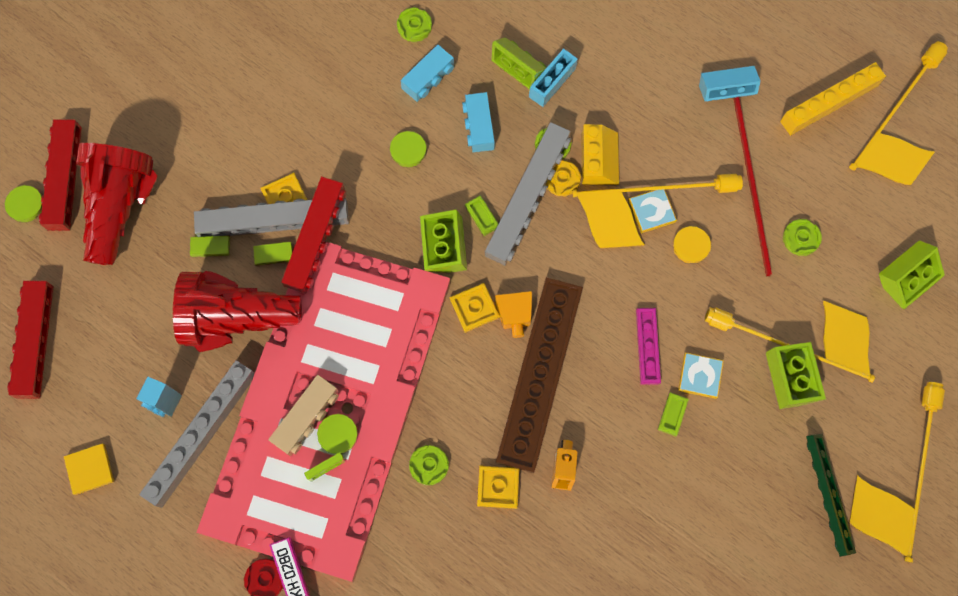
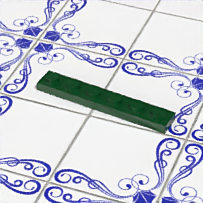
M823 435L806 436L807 448L813 460L812 467L817 474L818 488L822 492L824 499L823 506L828 513L829 527L835 538V548L839 552L840 557L855 554L856 550Z

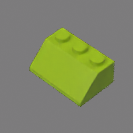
M506 37L495 40L492 43L491 61L530 90L531 85L546 69L545 64L535 60L529 52L523 51L518 47L517 43L512 40L510 41Z
M450 210L420 216L424 270L443 273L467 270L463 219L457 210Z
M920 240L879 273L882 287L903 309L907 308L945 276L938 248Z
M811 342L774 347L766 352L779 409L798 407L826 399Z

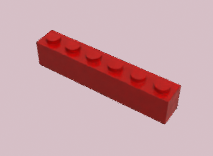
M53 119L52 126L50 127L51 140L47 147L49 156L45 163L47 172L46 178L43 180L45 189L44 195L41 197L42 213L39 214L40 225L47 231H70L77 174L76 160L82 127L76 120Z
M321 176L281 281L284 287L305 294L308 289L312 288L314 271L319 269V258L321 253L324 254L326 250L327 236L332 234L334 218L337 219L340 212V201H344L346 196L343 183Z
M23 281V286L20 288L21 301L17 308L19 317L18 324L15 326L16 340L12 347L14 356L13 362L10 364L11 379L7 385L9 396L16 399H40L54 288L47 281Z

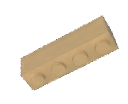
M317 375L268 440L290 457L292 454H296L302 447L301 442L305 437L308 438L313 433L315 423L317 421L320 422L325 417L327 407L330 404L333 405L338 399V389Z

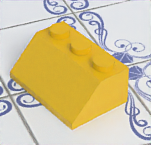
M584 124L581 133L582 184L619 185L618 132L604 125Z

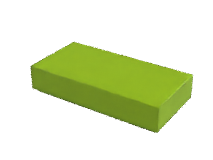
M481 195L465 204V208L483 236L496 230L499 223Z
M229 236L190 237L191 257L229 256Z
M283 242L253 246L254 263L256 266L289 262L293 252L292 243Z
M670 392L657 430L677 436L689 399Z
M339 452L304 474L307 480L312 482L343 464L346 460Z

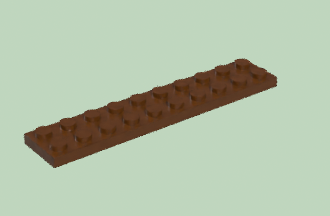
M548 277L545 279L496 459L498 464L531 473L535 472L583 289L581 286Z

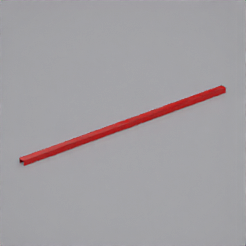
M734 97L735 111L767 277L772 275L740 99L739 97Z

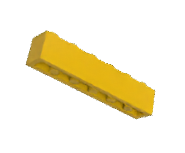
M875 62L787 111L780 122L791 136L878 87L886 75Z

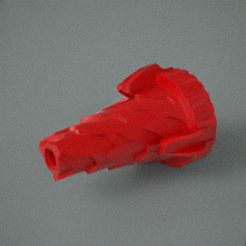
M79 144L76 164L81 166V179L84 187V218L86 222L83 242L86 243L83 261L100 265L114 264L117 258L120 237H124L126 221L130 216L135 198L139 204H145L157 180V174L152 169L154 160H152L153 157L150 155L108 144Z
M182 271L175 284L173 329L176 341L180 345L194 346L199 352L232 344L233 337L228 333L244 334V331H265L269 328L298 325L302 320L300 295H277L273 292L257 291V288L238 287L235 281L211 271Z

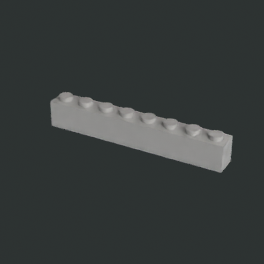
M550 122L485 250V257L504 266L507 261H512L515 255L513 249L515 245H520L524 236L521 233L524 228L528 229L532 220L529 217L532 212L536 213L540 204L538 200L547 191L548 186H546L548 180L551 181L556 172L554 168L556 164L560 165L564 156L562 152L564 148L568 149L572 139L569 138V130Z
M346 198L344 201H340V212L337 219L334 218L333 226L349 224ZM312 200L277 201L275 204L258 203L256 206L238 205L236 208L224 206L216 210L203 208L200 211L194 212L195 234L197 237L235 236L301 229Z
M237 360L233 363L139 494L141 497L154 506L163 508L251 384L255 374L252 370Z

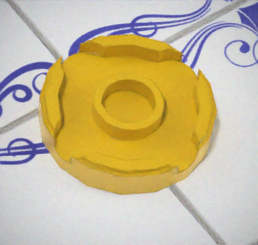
M564 160L561 161L560 165L556 164L554 168L556 172L551 181L548 180L546 183L547 189L557 196L571 195L572 190H577L580 185L581 174L579 169L572 162Z
M692 226L685 227L676 234L673 240V250L675 255L683 262L699 263L709 254L711 241L704 230Z

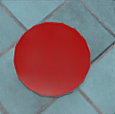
M268 558L259 559L246 570L244 586L250 596H278L284 589L274 560Z

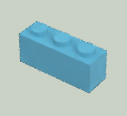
M437 45L400 80L401 89L416 102L421 98H425L429 90L441 82L443 76L452 72L454 69V57Z
M563 48L531 85L529 98L544 107L575 71L578 58Z
M755 66L701 73L699 88L704 101L758 94L761 80Z
M487 92L465 95V102H462L463 113H467V118L464 120L465 129H469L470 135H467L468 146H472V153L494 150L495 142Z
M147 377L136 399L142 402V407L161 417H164L166 414L172 417L182 395L168 385Z

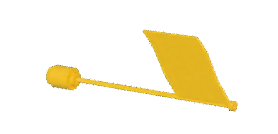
M937 41L931 44L922 56L923 69L856 161L850 164L849 168L855 171L857 167L869 170L904 185H912L935 152L921 149L899 138L881 134V131L927 68H937L947 55L948 47L943 42Z
M736 173L717 175V178L712 183L592 191L572 190L573 197H578L586 213L592 236L600 249L645 246L637 232L630 207L622 192L714 186L718 193H730L742 190L743 180L742 176Z
M823 301L825 312L823 335L825 358L814 354L815 359L864 377L872 383L875 375L870 374L868 349L870 332L867 317ZM709 307L705 315L704 321L708 322V325L725 332L734 326L782 346L790 345L734 323L735 319L732 318V313L717 307Z
M927 382L923 390L921 406L925 407L929 414L915 507L913 508L898 497L870 485L857 475L849 520L853 527L870 537L888 544L906 556L904 561L913 563L911 556L933 412H938V409H942L944 401V385L936 382Z

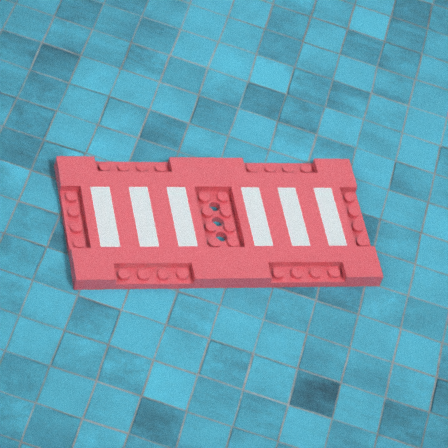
M326 242V250L324 254L321 253L319 258V269L314 271L312 277L314 278L312 288L308 289L306 294L290 288L286 292V295L301 296L302 320L298 325L273 328L270 339L265 344L239 415L241 418L214 492L210 494L196 533L272 557L269 544L290 537L299 565L354 582L451 281L450 278L418 268L410 269L342 249L339 245ZM319 375L338 389L339 393L337 395L339 397L333 407L325 410L327 412L325 417L320 422L317 421L315 423L313 433L308 438L305 437L303 439L301 449L290 457L268 439L314 378ZM345 404L353 405L351 413H343L342 408ZM330 415H346L353 420L358 432L356 444L351 450L342 454L346 461L312 482L307 480L305 472L336 455L328 453L318 442L317 431L319 425Z

